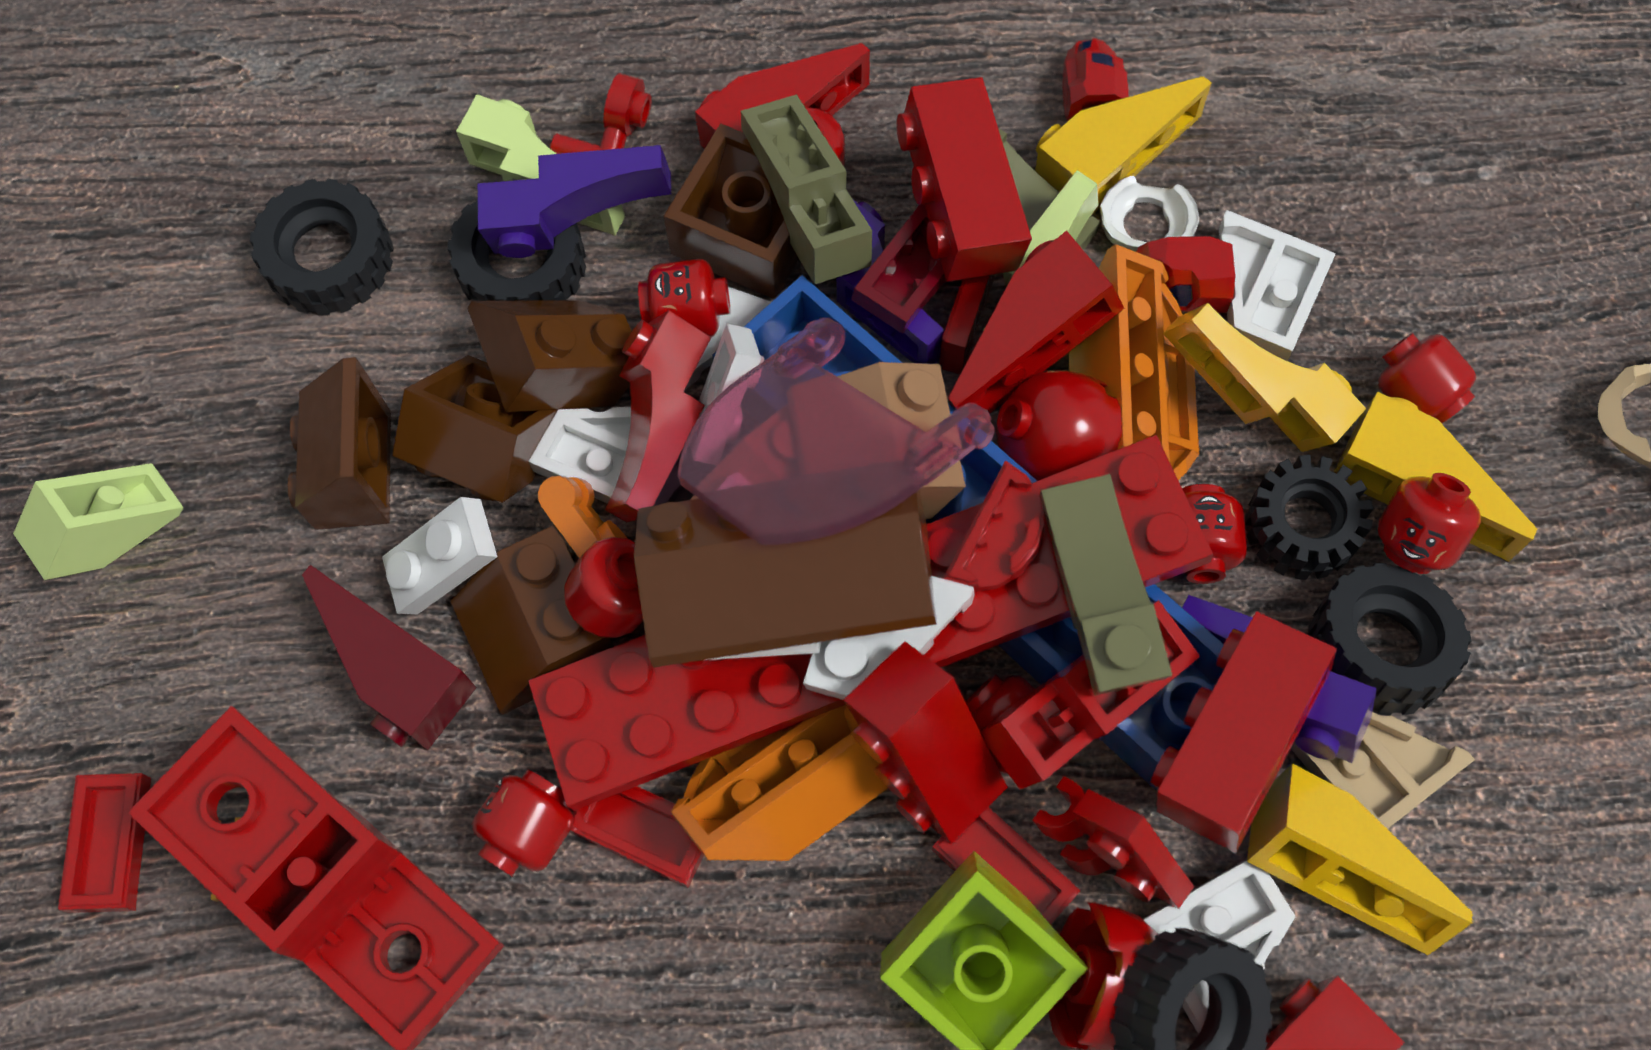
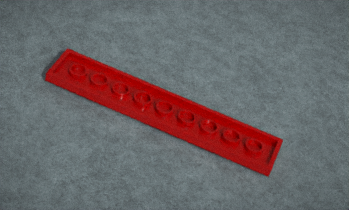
M1157 435L1032 483L1034 491L1041 500V490L1110 474L1125 529L1145 588L1210 563L1213 553ZM983 503L927 524L932 576L944 578ZM1043 506L1044 534L1038 555L1020 577L998 589L974 592L972 605L964 613L960 611L933 639L934 645L924 656L940 668L1071 617ZM646 635L528 680L566 805L573 810L593 804L846 704L842 699L806 689L803 682L813 653L700 660L653 668L649 659Z

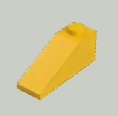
M1201 76L1079 111L1063 126L1055 124L1041 137L1036 146L1038 156L1035 171L1059 192L1077 170L1096 182L1098 206L1092 213L1093 215L1100 208L1108 190L1128 176L1135 177L1201 117L1212 82Z
M1380 392L1376 393L1359 418L1334 473L1337 474L1344 464L1353 471L1346 480L1350 486L1362 480L1367 488L1364 494L1387 505L1397 487L1407 478L1413 476L1431 478L1434 473L1451 475L1469 487L1471 491L1469 498L1474 501L1481 514L1480 526L1470 544L1509 562L1533 540L1537 528L1438 419L1419 411L1414 403L1406 399L1388 397Z
M1293 763L1273 781L1251 823L1247 856L1248 863L1426 955L1434 952L1473 923L1472 911L1352 794Z

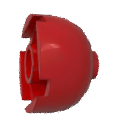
M1050 370L1038 373L1024 380L1000 409L997 418V446L1034 479L1039 481L1118 450L1122 434L1121 407L1117 398L1107 395L1104 388L1107 385L1101 380L1070 371Z
M1087 902L1091 910L1077 907L1070 914L1060 932V936L1086 964L1087 970L1048 1013L1052 1032L1060 1045L1081 1050H1114L1113 1046L1116 1044L1114 1035L1111 1034L1110 1019H1114L1117 1007L1114 1006V1002L1118 992L1122 993L1126 979L1122 977L1127 966L1133 965L1134 959L1137 957L1136 952L1144 944L1149 945L1153 942L1158 933L1138 915L1121 908Z

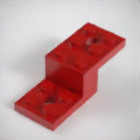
M232 705L127 812L273 952L300 960L306 964L395 1050H414L505 946L369 821L336 799L252 721ZM234 788H245L249 795V805L245 814L233 823L222 824L217 816V807L220 799L225 793ZM401 935H416L422 949L418 963L407 972L395 973L389 966L387 957L391 944Z

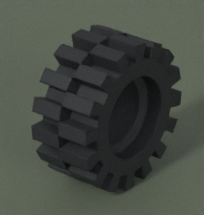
M1300 455L1293 466L1288 458L1280 462L1274 472L1270 469L1252 496L1248 504L1250 508L1245 515V525H1252L1247 534L1250 546L1260 542L1262 547L1257 556L1263 563L1272 556L1279 561L1274 571L1281 575H1284L1289 567L1296 569L1295 579L1306 580L1312 572H1315L1317 579L1328 577L1334 568L1336 571H1339L1366 541L1364 538L1372 528L1373 520L1366 518L1373 511L1371 499L1360 500V497L1367 490L1362 480L1357 481L1351 486L1347 483L1346 480L1353 471L1344 464L1336 474L1329 470L1333 459L1321 456L1317 464L1312 466L1310 455ZM1301 497L1319 503L1327 510L1331 517L1330 532L1319 538H1309L1299 534L1286 521V504L1293 499Z

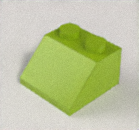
M973 851L881 952L880 979L960 1050H1013L1087 970V967L1034 905Z

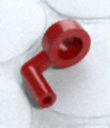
M618 73L614 77L605 101L603 113L605 131L600 146L556 133L552 138L550 149L556 154L624 148L627 136H630L636 127L643 128L650 114L652 96L649 93H645L644 81L622 73Z

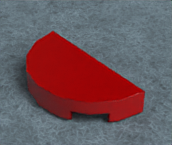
M1006 460L943 578L974 587V592L998 589L1020 577L1038 555L1044 534L1041 500L1034 491L1028 476Z

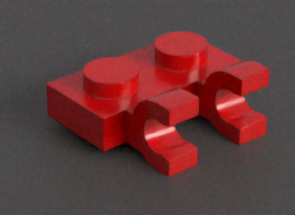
M1064 776L1056 788L1065 800L1071 804L1069 809L1065 813L1056 816L1040 809L1032 821L1044 835L1060 842L1073 841L1084 834L1091 836L1087 841L1089 846L1087 850H1079L1070 844L1064 847L1059 855L1073 870L1088 876L1099 875L1112 867L1117 870L1113 877L1114 880L1132 896L1146 903H1149L1152 897L1155 896L1179 909L1194 886L1146 818L1090 789L1085 793L1082 787L1075 781Z

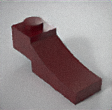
M925 204L919 205L855 286L851 298L853 302L902 334L946 281L941 260L933 259L928 248L927 224L929 218Z

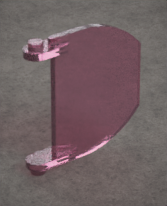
M821 318L809 322L804 330L782 344L775 354L732 383L706 408L693 426L685 442L680 457L678 477L683 487L760 545L809 541L843 532L886 513L923 486H927L973 449L986 447L994 435V426L991 424L989 412L975 403H967L928 432L923 431L822 368L841 351L845 341V330L841 324L831 318Z

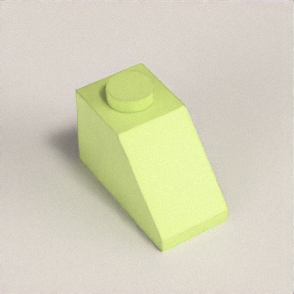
M152 463L35 481L13 534L43 579L48 580L106 567L177 518L183 506Z

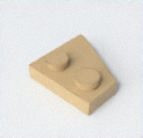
M1372 712L1371 720L1353 763L1337 757L1333 760L1316 758L1301 750L1295 741L1291 747L1292 751L1312 774L1352 794L1387 829L1475 760L1468 751L1455 746L1452 749H1448L1414 733L1415 726L1391 715L1382 716Z

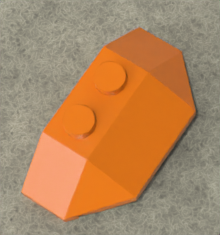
M1115 244L1107 250L1099 269L1113 285L1125 309L1069 351V371L1082 373L1101 380L1107 385V387H1104L1107 395L1117 398L1121 407L1122 434L1118 449L1157 435L1179 480L1199 456L1195 368L1163 335L1164 331L1182 315L1178 302L1165 284L1169 278L1163 262Z
M844 705L700 761L688 782L684 797L677 800L671 812L707 860L789 861L884 792L888 787L874 771V768L879 763L853 737L852 731L858 724L847 705Z

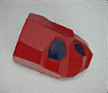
M1092 38L1088 41H1077L1067 51L1062 82L1064 113L1067 122L1081 110L1129 97L1127 71L1124 70L1123 59L1117 57L1116 53L1104 41L1097 38Z
M1211 236L1165 237L1149 241L1138 247L1136 252L1163 262L1169 278L1165 284L1178 302L1181 311L1190 312L1209 303L1217 313L1228 312L1234 296L1236 277L1233 246L1231 243Z

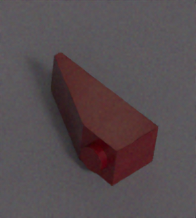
M309 565L302 574V577L359 699L377 714L370 725L401 748L411 738L423 748L429 750L477 687L461 669L319 570Z

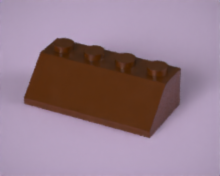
M914 464L875 468L865 472L822 479H808L797 483L748 491H734L729 494L681 502H667L656 506L638 508L634 561L648 654L653 668L937 625L927 525Z

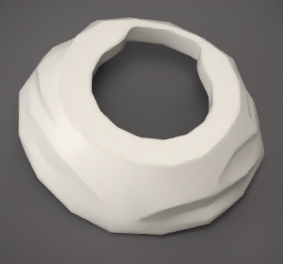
M1128 176L1107 191L1100 205L1102 225L1108 239L1114 245L1117 244L1135 252L1138 247L1147 243L1132 239L1124 229V218L1133 209L1135 203L1149 202L1163 208V215L1169 226L1168 234L1165 237L1194 236L1199 224L1197 203L1188 190L1178 184L1174 185L1172 189L1145 186L1137 183L1134 176Z

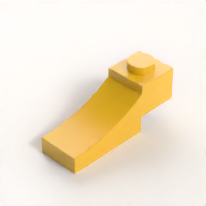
M1209 303L1179 316L1163 333L1245 424L1270 417L1301 452L1335 444L1366 410L1352 393L1349 382L1341 374L1331 370L1325 363L1305 368L1275 356L1237 331Z

